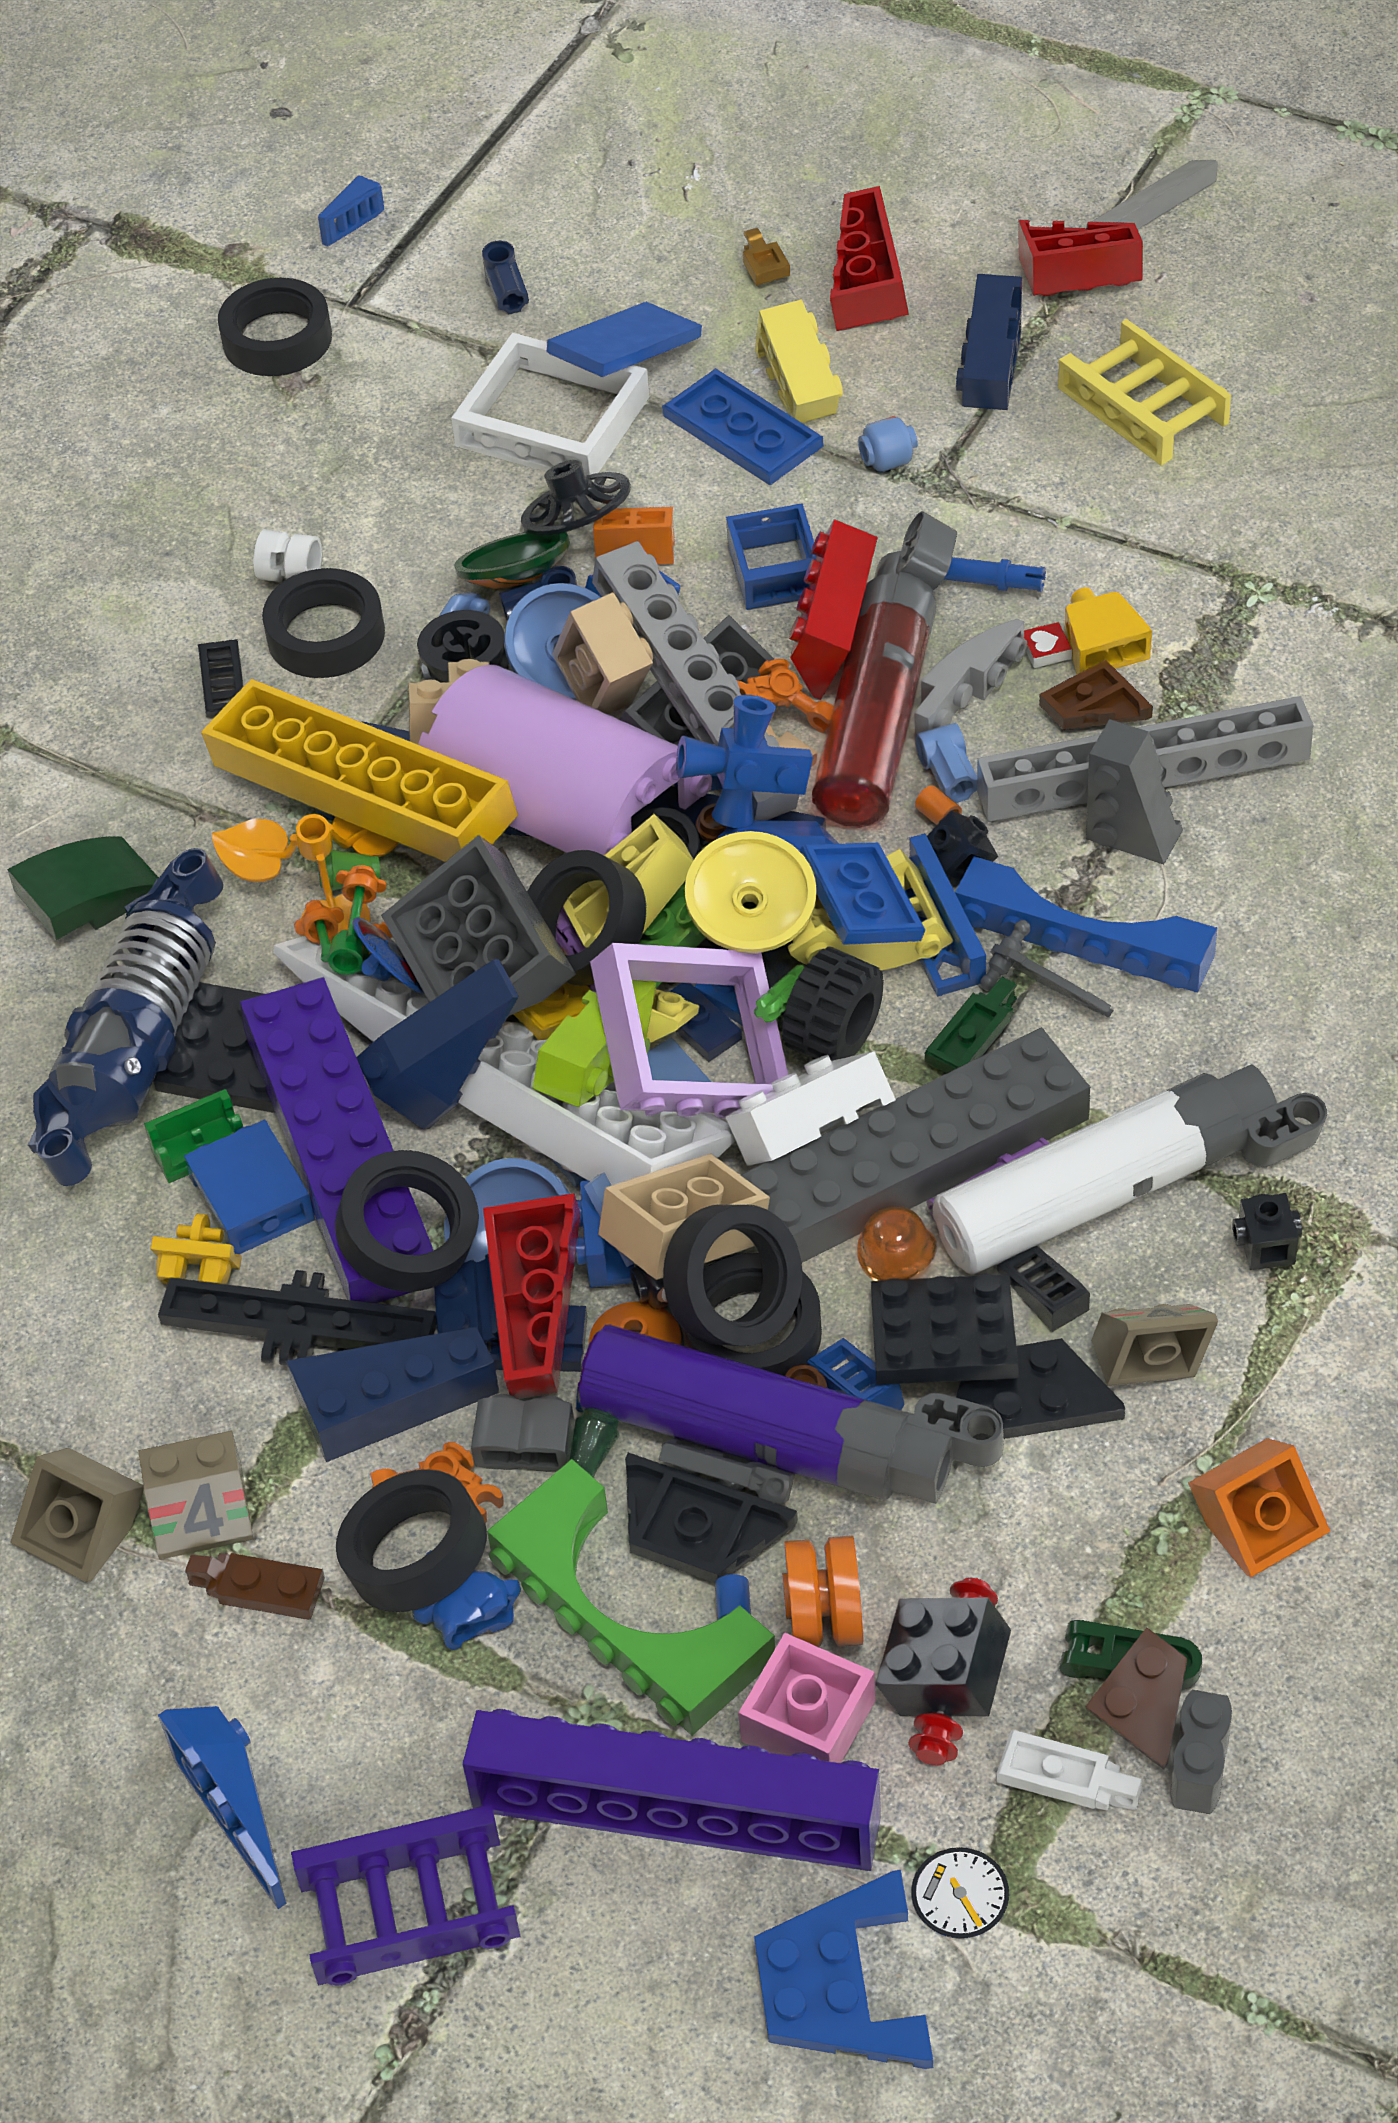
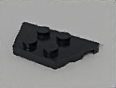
M1062 1338L1018 1345L1019 1378L961 1381L956 1398L995 1410L1003 1421L1004 1439L1125 1419L1124 1403ZM984 1433L973 1436L977 1440H986L992 1437Z
M629 1452L625 1457L630 1553L715 1583L718 1578L736 1572L794 1528L798 1521L797 1511Z

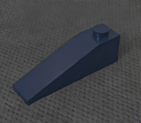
M493 959L383 1033L356 1057L374 1096L422 1129L431 1128L457 1105L463 1095L459 1090L468 1075L474 1074L481 1064L478 1058L489 1039L496 1038L519 998L499 959Z

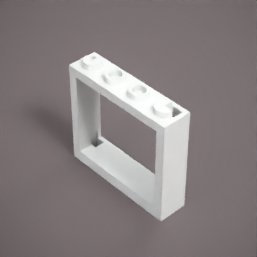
M512 333L451 417L455 446L545 472L559 463L578 460L582 462L585 475L599 473L649 399L647 369L632 365L605 377H600L546 352V341ZM519 368L617 394L585 443L485 416Z

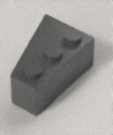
M1109 719L1089 753L1086 839L1096 842L1101 846L1111 847L1164 865L1183 828L1180 820H1174L1170 808L1173 799L1170 791H1164L1160 779L1163 770L1149 731Z

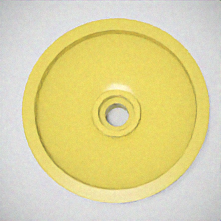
M737 832L716 839L695 857L686 876L685 902L693 923L709 940L729 950L743 953H760L787 944L803 931L814 911L816 882L808 861L798 849L787 841L763 832ZM750 901L754 902L757 907L746 909L742 904Z

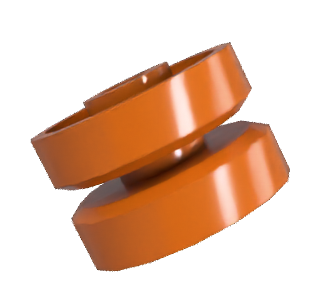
M854 1536L829 1537L824 1545L826 1569L817 1570L815 1546L809 1539L784 1541L787 1573H782L786 1619H791L792 1635L820 1648L823 1642L822 1617L830 1616L832 1637L838 1647L863 1645L862 1610Z

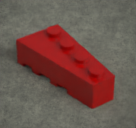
M880 186L844 194L840 220L841 234L840 240L837 241L836 249L837 263L833 270L834 284L830 292V302L836 331L909 315L901 271Z
M575 1193L483 1208L504 1381L509 1395L514 1396L516 1399L558 1393L581 1215Z

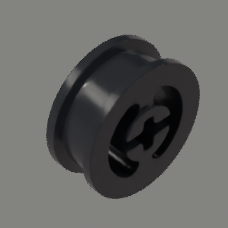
M458 610L445 613L430 621L418 637L417 649L422 661L421 669L424 680H436L440 683L448 682V662H459L464 659L489 662V665H498L507 670L509 668L504 647V630L495 618L486 613L475 610Z

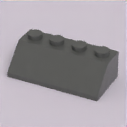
M730 615L704 637L707 644L710 643L715 647L719 656V662L726 673L732 674L737 681H742L748 684V678L760 676L758 670L765 661L774 660ZM658 681L634 701L619 718L623 722L677 746L681 736L695 739Z

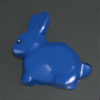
M474 1570L469 1578L450 1595L432 1605L413 1610L412 1615L421 1624L433 1622L434 1626L441 1632L444 1644L450 1650H456L462 1647L463 1642L475 1638L488 1630L496 1632L511 1625L514 1621L513 1604L521 1592V1587L518 1580L510 1579L503 1581L490 1572Z

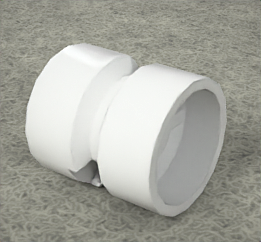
M265 529L260 532L256 541L253 558L254 572L257 579L282 582L285 577L288 579L305 571L321 569L322 545L318 536L294 534L290 538L287 532Z

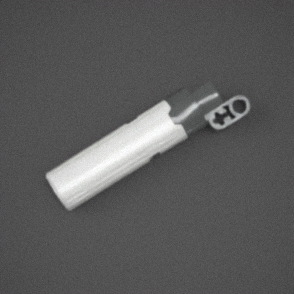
M1253 1064L1220 1079L1211 1074L1202 1073L1119 1111L1104 1120L1084 1127L938 1194L933 1202V1218L936 1221L939 1237L953 1262L966 1273L974 1275L1236 1152L1241 1151L1248 1163L1254 1166L1267 1167L1306 1150L1316 1143L1327 1118V1108L1318 1096L1311 1093L1296 1094L1277 1103L1267 1079ZM1295 1118H1304L1311 1124H1301Z

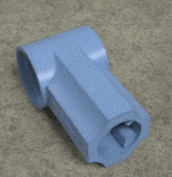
M952 723L915 735V745L919 760L923 768H931L941 791L954 800L955 803L968 800L977 791V775L966 755L964 737L958 724Z

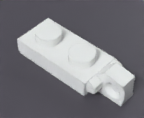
M1016 1730L1010 1732L996 1774L997 1783L1092 1809L1096 1807L1108 1810L1110 1804L1115 1807L1136 1811L1142 1793V1779L1119 1773L1120 1766L1110 1762L1109 1755Z

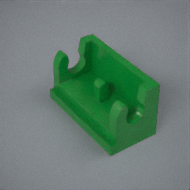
M224 1089L146 1122L144 1126L152 1153L167 1182L171 1183L189 1175L184 1155L195 1151L202 1145L213 1143L237 1132L243 1127V1123L239 1114H235L231 1098L227 1090Z

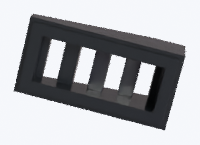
M238 639L198 644L206 717L216 716L229 703L213 704V700L233 698L244 687ZM232 663L233 665L211 669L209 665ZM234 674L232 678L211 680L213 676ZM235 686L233 690L212 692V688Z
M1034 1246L997 1265V1271L1000 1274H1009L1012 1288L1051 1332L1089 1311L1090 1292L1078 1279L1040 1247ZM1031 1260L1035 1263L1021 1273L1016 1270ZM1040 1271L1044 1273L1043 1276L1033 1282L1028 1280ZM1050 1282L1054 1284L1043 1292L1040 1290V1288ZM1060 1292L1064 1295L1055 1301L1050 1299Z

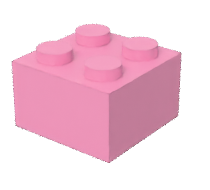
M784 1633L738 1713L741 1742L761 1747L769 1753L788 1756L795 1753H806L822 1761L841 1763L876 1701L874 1671Z

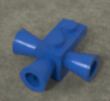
M741 695L733 700L734 728H721L718 746L681 736L677 749L676 768L678 778L710 774L718 775L723 789L712 812V817L716 822L732 828H743L752 825L753 791L805 795L813 760L810 749L768 746L764 734L776 707L768 699L755 695Z

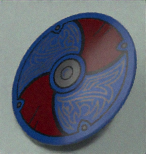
M359 917L354 918L352 924L355 932L372 953L362 963V972L383 982L389 980L393 974L409 988L418 993L425 994L398 945L367 920Z

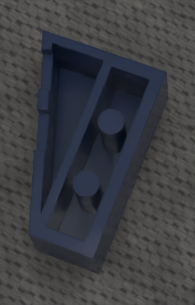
M977 273L971 318L967 319L966 340L968 342L963 343L961 351V365L964 368H958L956 377V391H962V407L1008 410L1022 334V277Z

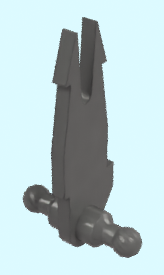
M1017 921L1011 935L1004 937L1000 945L994 944L990 951L993 956L988 962L990 969L980 981V986L983 990L990 991L1000 976L1007 974L1010 968L1013 967L1037 982L1106 1017H1110L1114 1010L1110 1008V1004L1031 961L1020 953L1022 950L1021 942L1031 930V926L1027 921Z

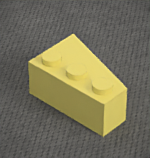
M802 299L760 310L755 343V353L758 358L766 356L771 366L766 368L769 379H777L780 387L778 396L788 415L801 423L836 414L839 398L843 396L841 381L838 375H832L829 368L830 356L825 343L820 344L817 338L818 328L815 316L812 312L807 313Z
M655 814L604 855L628 868L641 883L646 898V922L643 933L684 883L688 870L694 860L684 842ZM598 880L581 885L569 896L563 905L580 940L586 948L600 934L609 911L607 888L602 881Z

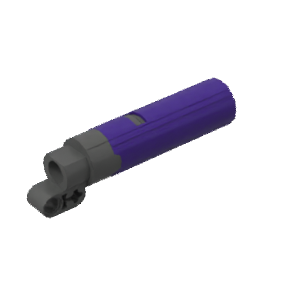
M605 1325L604 1328L594 1335L581 1366L582 1371L577 1391L578 1400L583 1410L884 1501L893 1492H898L936 1504L946 1485L953 1460L977 1467H987L998 1462L1003 1455L1004 1432L1001 1416L987 1406L946 1394L931 1393L925 1395L915 1405L913 1414L614 1325ZM980 1433L992 1436L986 1440L973 1438L974 1435Z

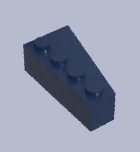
M477 1327L286 1361L294 1393L326 1462L476 1403L479 1399L488 1398L500 1393L494 1361Z

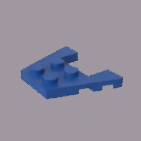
M901 1870L889 1872L754 1936L769 2043L836 2054V2050L867 2055L868 2060L887 2063L888 2059L911 2062L913 2067L934 2068L926 2015L871 2022L856 1929L908 1921V1908Z

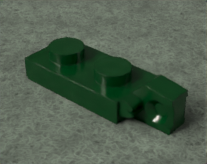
M1002 976L987 995L982 992L978 995L972 993L928 1046L924 1053L925 1062L945 1073H949L982 1057L1008 1025L1014 1014V1009L1011 1007L1017 1000V996H1015L1017 984Z

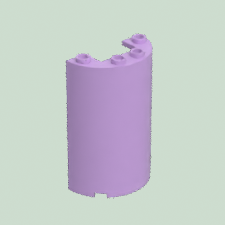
M498 665L479 666L458 678L435 705L432 713L437 715L429 734L422 732L418 744L508 780L518 816L509 826L566 853L575 850H591L605 855L632 833L631 816L645 805L651 803L654 798L671 785L678 782L679 807L686 809L699 798L705 796L711 790L712 784L711 775L678 778L676 768L677 745Z

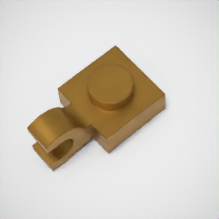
M758 228L744 231L748 245H744L743 263L756 286L790 276V264L777 241L766 244Z

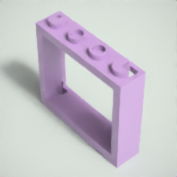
M612 943L590 961L620 1110L645 1111L646 1115H654L663 1111L677 1112L678 1116L682 1117L693 1116L699 1113H714L716 1117L725 1118V1116L741 1108L738 1103L739 1100L759 1091H763L766 1095L774 1090L772 1082L788 1075L776 1019L772 1022H765L762 1017L757 1018L754 1014V1009L757 1007L756 1001L769 990L761 952L743 953L723 949ZM632 980L734 985L756 1084L652 1080Z

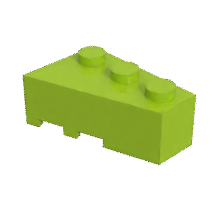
M632 980L646 1052L648 1054L650 1040L647 1038L656 982ZM588 990L583 996L582 1003L586 1006L578 1016L574 1018L567 1015L538 1050L532 1088L576 1107L582 1106L592 1097L599 1095L604 1088L614 1082L597 993Z

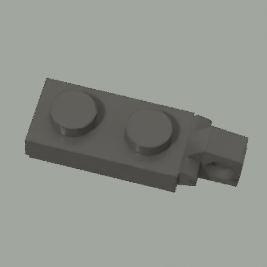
M673 1438L662 1444L659 1456L660 1461L673 1464L672 1468L696 1476L703 1473L716 1477V1483L736 1490H743L745 1486L749 1487L750 1490L756 1491L759 1498L775 1503L784 1504L789 1500L795 1477L794 1473L678 1438Z

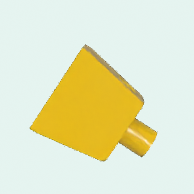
M1082 587L1072 594L1071 604H1068L1065 608L1064 633L1072 648V661L1076 674L1104 660H1107L1117 669L1151 658L1152 629L1120 593L1113 591L1095 596L1091 588Z

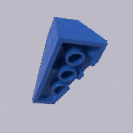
M218 1706L166 1709L158 1714L174 1762L277 1909H280L287 1903L252 1767L245 1748L251 1743L248 1734L237 1718L228 1721Z

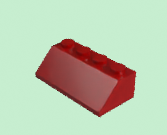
M835 519L827 532L820 531L815 539L811 554L817 557L816 560L812 559L804 577V582L808 583L809 587L804 588L796 608L802 614L801 617L798 616L794 621L789 634V639L794 641L790 658L812 696L819 700L822 699L850 651L878 539L875 535Z

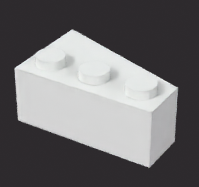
M875 1051L834 1061L830 1060L829 1055L822 1056L805 1064L806 1073L799 1077L796 1073H792L772 1082L774 1090L766 1095L763 1091H759L739 1100L738 1103L741 1108L725 1117L746 1165L772 1161L821 1137V1132L841 1121L844 1124H848L858 1119L857 1112L862 1109L879 1105L885 1106L895 1101L896 1099Z

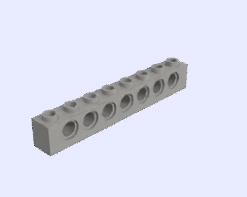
M639 541L595 557L592 583L602 597L614 592L619 602H624L628 606L633 617V628L639 638L643 637L648 642L652 650L653 664L650 671L695 739L718 746L721 728H734L733 700L737 696H741L737 680L732 674L726 673L719 662V656L715 647L710 643H706L699 632L696 619L692 614L686 613L679 603V597L674 586L665 582L659 573V567L655 558L651 554L647 555ZM765 732L764 736L768 746L780 747L776 738ZM753 791V820L767 821L796 809L799 795Z
M1297 696L1136 728L1150 732L1163 770L1160 779L1163 788L1310 760L1314 725L1302 697ZM1100 734L977 758V793L987 822L1087 803L1089 753Z

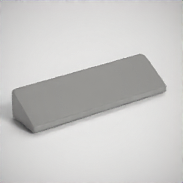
M1191 160L1091 222L1135 223L1137 229H1140L1216 182L1218 162L1216 160Z

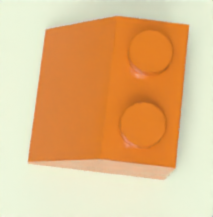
M1266 1438L1188 1482L1206 1526L1249 1577H1253L1330 1532V1528L1294 1445Z

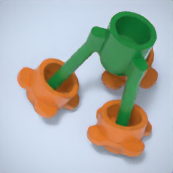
M366 865L354 866L350 871L342 870L336 874V881L343 884V896L353 902L348 930H342L338 933V923L344 920L343 910L339 907H326L319 900L309 901L305 905L306 911L302 918L294 923L297 934L305 935L309 941L321 944V960L328 962L332 970L343 975H351L359 970L362 971V963L372 954L358 937L352 921L356 917L360 918L362 904L374 901L377 892H384L387 886L384 880L376 877L373 868ZM385 922L373 924L388 937H393Z

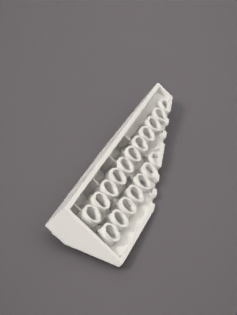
M306 936L274 945L273 953L304 983L324 977L338 1013L373 1042L383 1033L429 1003L425 994L418 993L401 981L393 978L383 982L365 975L361 970L351 975L335 972L328 962L321 960V944L309 941ZM518 1022L504 1023L496 1038L488 1040L478 1058L481 1064L474 1074L468 1075L459 1090L463 1095L458 1103L526 1143L531 1150L543 1153L558 1162L563 1169L575 1172L588 1181L605 1172L611 1185H615L708 1154L718 1158L736 1141L729 1124L711 1113H699L693 1116L682 1117L678 1116L677 1112L663 1111L654 1115H646L645 1111L620 1110L615 1081L604 1088L599 1095L592 1097L580 1107L532 1089L538 1050L546 1040H537L532 1032L522 1023Z

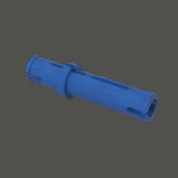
M952 557L949 570L943 580L993 585L1002 591H1007L1008 587L1042 592L1044 589L1042 580L1046 578V568L1042 566L1034 567L1011 564V561L1008 559H1001L1000 562Z

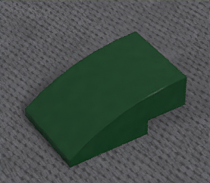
M122 836L90 838L68 843L44 851L7 869L14 892L56 940L88 922L95 930H98L126 913L125 906L147 894L153 887L156 879H159L155 872Z

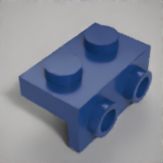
M590 1181L580 1182L581 1200H577L581 1214L579 1227L584 1228V1237L577 1238L576 1252L578 1265L587 1264L590 1287L632 1283L630 1268L634 1267V1264L626 1267L618 1250L598 1235L601 1218L584 1188Z

